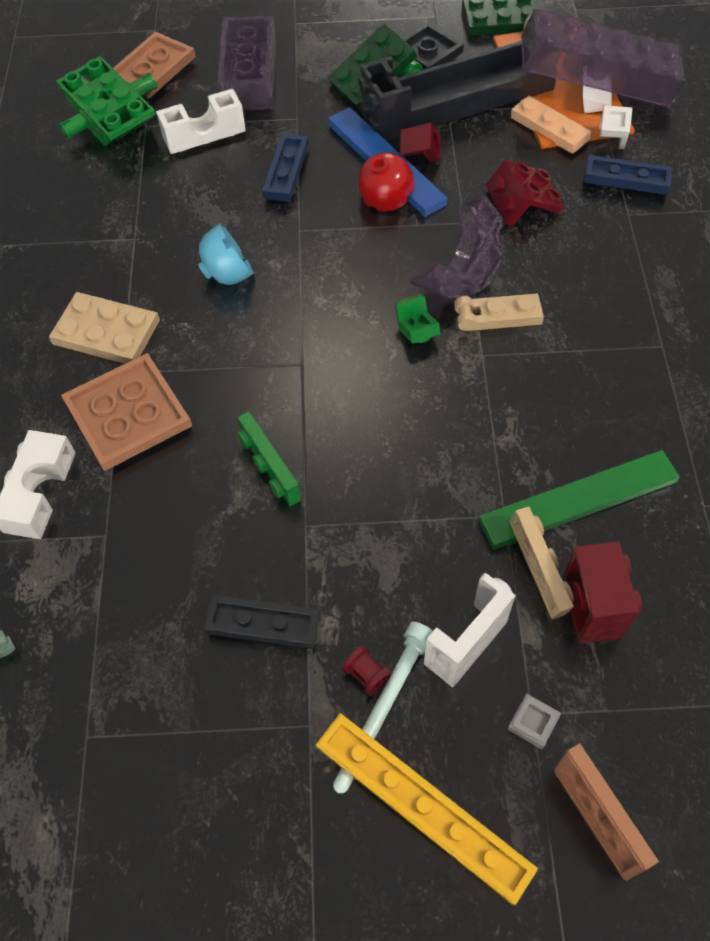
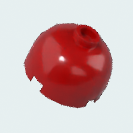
M382 152L368 158L362 165L358 175V187L368 207L372 206L377 208L378 211L387 212L396 210L408 201L407 197L411 190L414 192L415 178L405 159L395 153Z

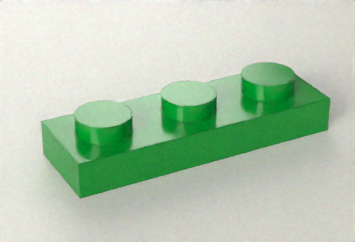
M248 411L237 417L240 426L237 436L245 449L251 448L255 454L252 457L258 470L262 474L267 472L271 478L269 484L278 499L283 497L289 507L300 502L299 484L251 413Z

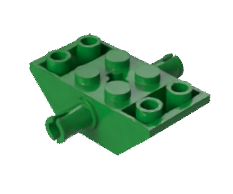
M99 56L56 80L76 113L73 117L59 123L61 131L68 140L88 128L106 147L146 124L156 115L155 110L142 98L145 94L158 88L155 79L149 72L134 82L129 83Z

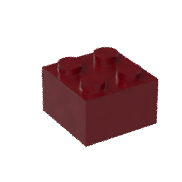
M620 541L576 546L562 576L563 581L569 584L573 593L574 600L572 604L574 607L571 609V614L579 644L622 639L641 611L640 593L637 589H633L630 580L631 562L628 555L623 554Z

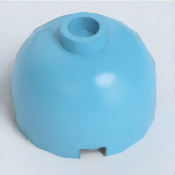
M221 223L210 229L203 236L199 243V255L202 262L198 266L207 279L213 276L219 283L232 285L242 282L254 274L248 260L243 261L242 250L224 226L222 227Z

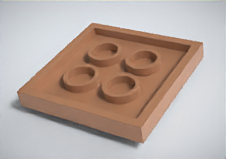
M148 353L61 395L104 471L192 426L189 416Z

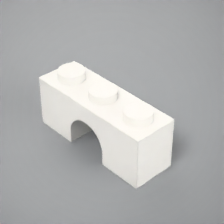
M233 89L209 95V108L203 116L198 118L188 117L182 104L156 111L162 137L170 154L182 152L186 149L208 144L212 141L246 131L242 104Z
M28 430L24 442H21L18 446L17 458L12 469L5 476L4 487L0 494V530L2 533L41 540L53 509L44 495L35 493L34 489L45 480L65 481L76 454L67 436Z

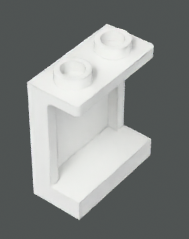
M484 573L479 579L474 607L481 613L456 642L438 628L427 638L424 665L452 688L507 623L516 596L512 593L508 584L499 578H492Z

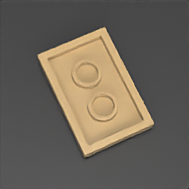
M76 292L49 338L53 345L126 364L141 356L160 319L158 312Z

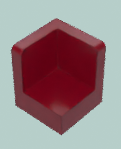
M432 123L401 129L400 154L403 157L423 153L430 163L441 161V135Z

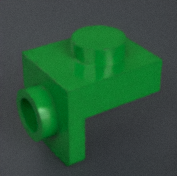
M422 294L395 302L399 330L412 344L427 342L431 337L441 334L439 323L427 312L426 299Z

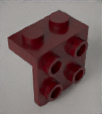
M505 159L486 183V187L504 223L513 226L530 205L559 214L565 209L560 193L555 190L550 181L551 176L541 168L534 169L522 162L516 163Z

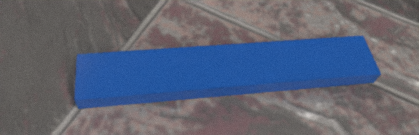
M350 107L328 118L329 126L365 161L373 155L382 152L395 153L405 159L377 132H374V129ZM406 160L415 178L414 192L411 190L407 197L408 202L424 217L446 206L447 197Z

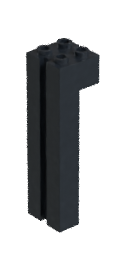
M535 37L398 78L397 76L393 77V59L390 56L361 65V77L358 78V85L362 93V100L359 101V106L363 117L367 116L369 125L374 129V132H377L383 139L389 141L401 137V129L432 123L435 127L513 103L528 96L532 97L555 89L558 67Z

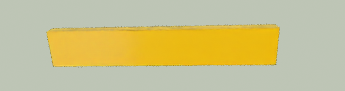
M340 713L317 742L316 747L509 903L516 905L538 868Z

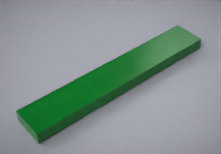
M661 450L479 516V523L492 549L495 550L517 542L509 522L516 510L529 506L533 516L539 517L544 531L677 483L680 476L664 451Z

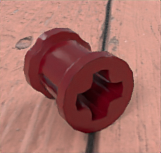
M362 645L348 657L342 666V671L346 675L351 674L365 687V692L372 696L387 682L392 671L387 667L383 668L368 654L369 649Z

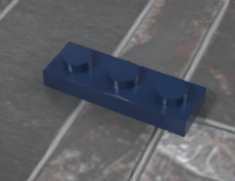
M281 134L262 190L263 199L291 202L309 146L308 136Z
M589 155L584 183L668 195L671 187L673 167Z

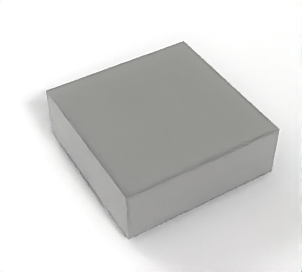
M526 693L507 730L542 750L561 713Z

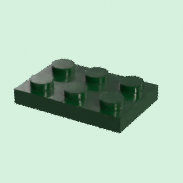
M462 0V9L469 36L525 31L523 29L524 23L533 11L540 12L537 0Z
M384 23L327 78L343 96L361 111L359 101L362 100V93L358 85V78L361 77V65L391 56L393 59L394 77L398 76L418 55L414 48Z

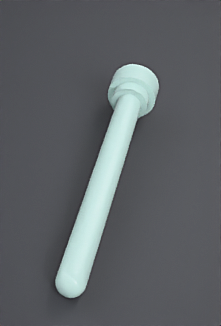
M411 622L404 634L406 639L404 646L406 648L362 728L373 739H375L418 655H423L425 652L427 638L433 630L421 623ZM341 768L333 783L334 790L337 793H345L354 777Z

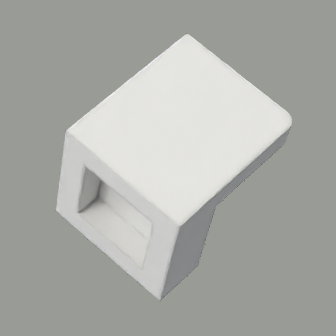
M604 105L599 129H601L600 136L620 138L618 149L624 150L630 133L632 108Z

